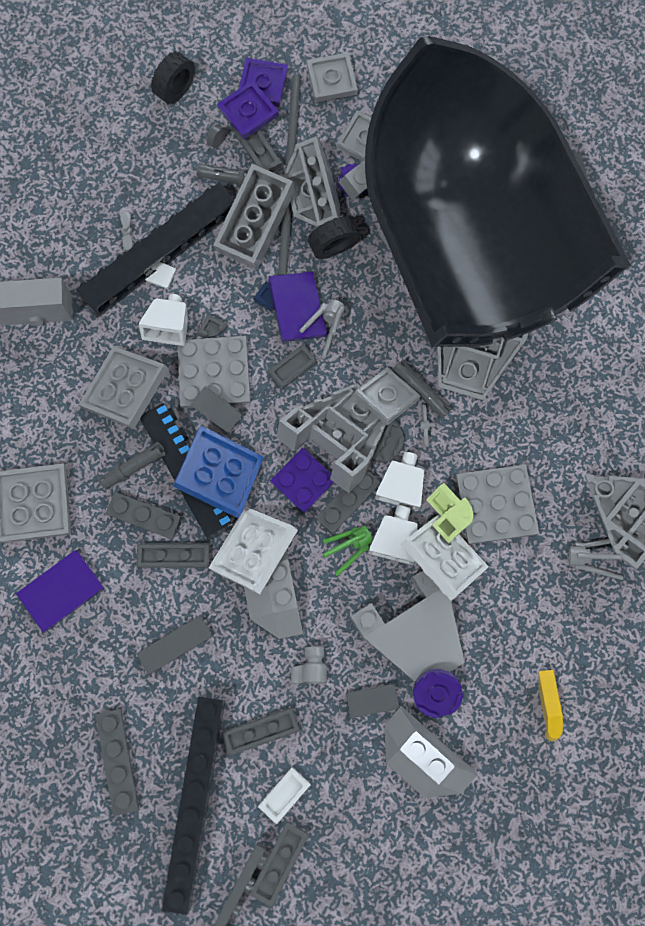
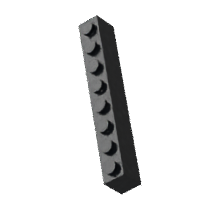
M219 182L214 186L208 187L199 198L191 200L183 210L172 214L167 222L155 227L151 234L144 239L138 240L130 250L119 254L114 262L102 267L90 280L82 282L76 290L81 300L99 318L146 282V279L157 271L152 270L151 267L158 262L168 265L223 223L235 199Z
M198 696L161 909L164 912L188 915L192 907L226 700Z

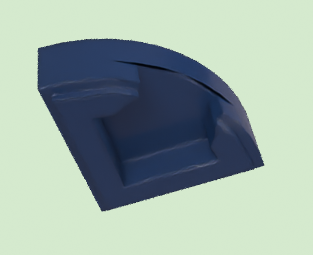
M265 281L253 300L268 311L273 312L274 305L269 283Z

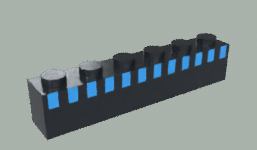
M164 403L143 413L140 420L153 444L159 442L164 448L165 455L161 458L175 481L189 450L185 442L189 438L183 427L177 428L175 421L178 418L172 408L167 409ZM180 490L208 541L233 528L231 523L235 519L233 515Z

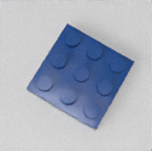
M200 425L173 487L239 518L262 463L263 456Z

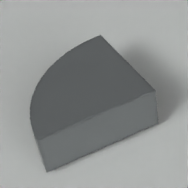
M208 314L197 335L203 338L219 336L228 328V324Z

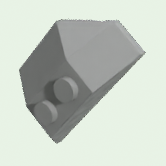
M317 136L296 144L293 150L294 153L284 173V178L293 181L296 190L290 201L293 215L297 219L318 227L340 216V203L333 176Z
M286 550L261 594L244 587L250 619L278 639L303 634Z
M402 706L386 722V763L424 798L461 794L478 776L472 768Z

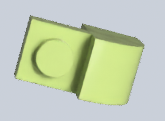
M445 483L440 485L426 499L441 516L433 526L448 543L456 538L473 520V510L469 501L466 498L460 501Z

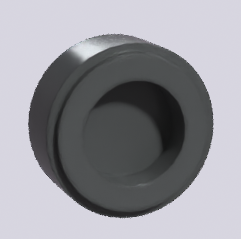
M220 125L213 126L208 132L207 144L215 149L218 148L226 138V129Z

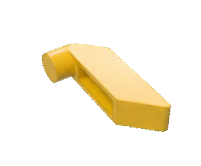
M554 670L538 671L539 695L546 726L545 736L549 741L554 742L563 733V715Z

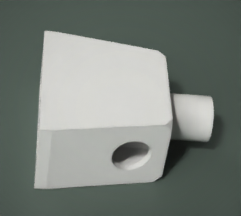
M170 294L168 300L154 299L139 322L142 340L185 346L188 324L187 306L177 294Z
M404 452L401 463L391 461L377 490L376 500L405 506L415 511L419 510L422 499L424 470L415 467L418 457L416 454Z
M397 505L394 517L384 516L368 554L409 565L414 564L415 560L400 545L417 531L418 524L408 521L410 508Z

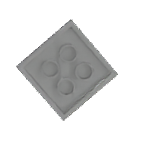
M246 336L186 340L185 346L178 345L181 409L194 408L191 406V403L205 385L231 405L251 404Z
M113 346L80 401L79 406L134 429L169 368L165 364Z
M64 463L0 471V544L71 535L67 472Z
M526 464L456 474L459 500L461 501L463 498H466L473 510V520L465 528L468 545L539 534Z

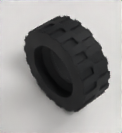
M174 51L169 53L158 64L157 69H155L151 80L152 93L167 104H174L179 101L193 82L196 69L194 62L180 52Z
M342 216L318 226L309 234L307 241L316 259H328L350 249L357 243L360 234L353 219L349 216Z

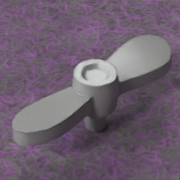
M124 211L120 218L123 225V248L125 251H128L133 247L131 239L132 230L130 228L131 216L128 212Z
M422 404V421H420L421 430L424 431L425 447H429L428 430H430V427H435V422L429 423V420H427L426 404Z

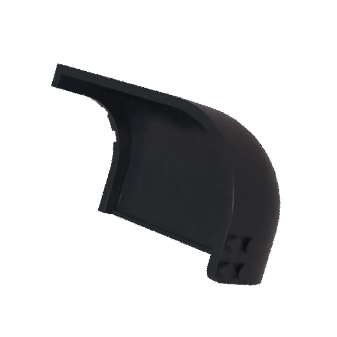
M433 36L419 38L386 82L371 117L365 149V176L370 202L432 347H476L490 345L493 343V339L503 337L504 341L510 340L556 321V315L566 309L571 312L624 272L631 264L563 132L538 96L507 67L475 48Z

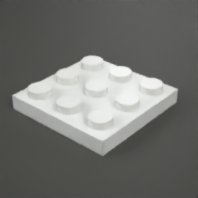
M245 507L209 566V569L245 588L261 594L298 530L290 524Z
M438 514L400 545L418 563L424 573L435 582L441 592L452 601L481 575L488 566L460 535L449 543L433 526L441 517Z

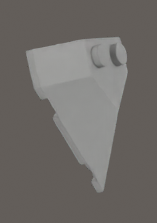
M585 474V479L615 554L622 555V560L637 570L645 560V479L616 476L596 477L595 475Z

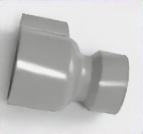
M305 647L307 663L291 668V684L327 683V667L322 663L324 647Z

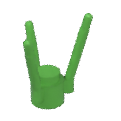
M365 526L360 528L354 527L349 531L323 539V543H329L345 537L349 539L323 553V557H328L349 545H352L354 549L359 548L335 572L336 576L345 571L362 553L369 550L368 545L373 542V538Z

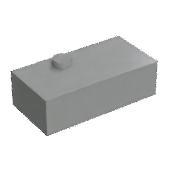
M251 164L213 244L216 251L258 270L296 191L293 181Z
M62 278L0 282V326L17 324L40 326L46 322L73 321L72 294Z

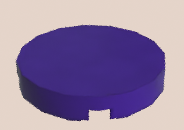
M428 670L422 673L414 683V702L418 710L426 716L443 718L442 716L447 714L451 715L460 707L463 699L461 683L454 674L447 670Z

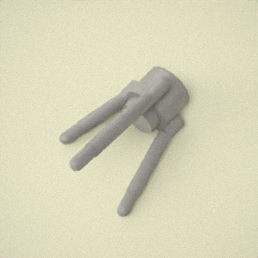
M330 300L328 305L322 303L319 310L299 330L300 333H303L324 313L325 321L332 324L323 349L322 359L326 358L332 338L345 311L344 304L338 300Z
M610 539L575 543V546L569 547V565H575V569L586 570L619 580L624 578L622 575L585 565V563L590 564V559H623L622 555L590 553V549H585L610 544Z

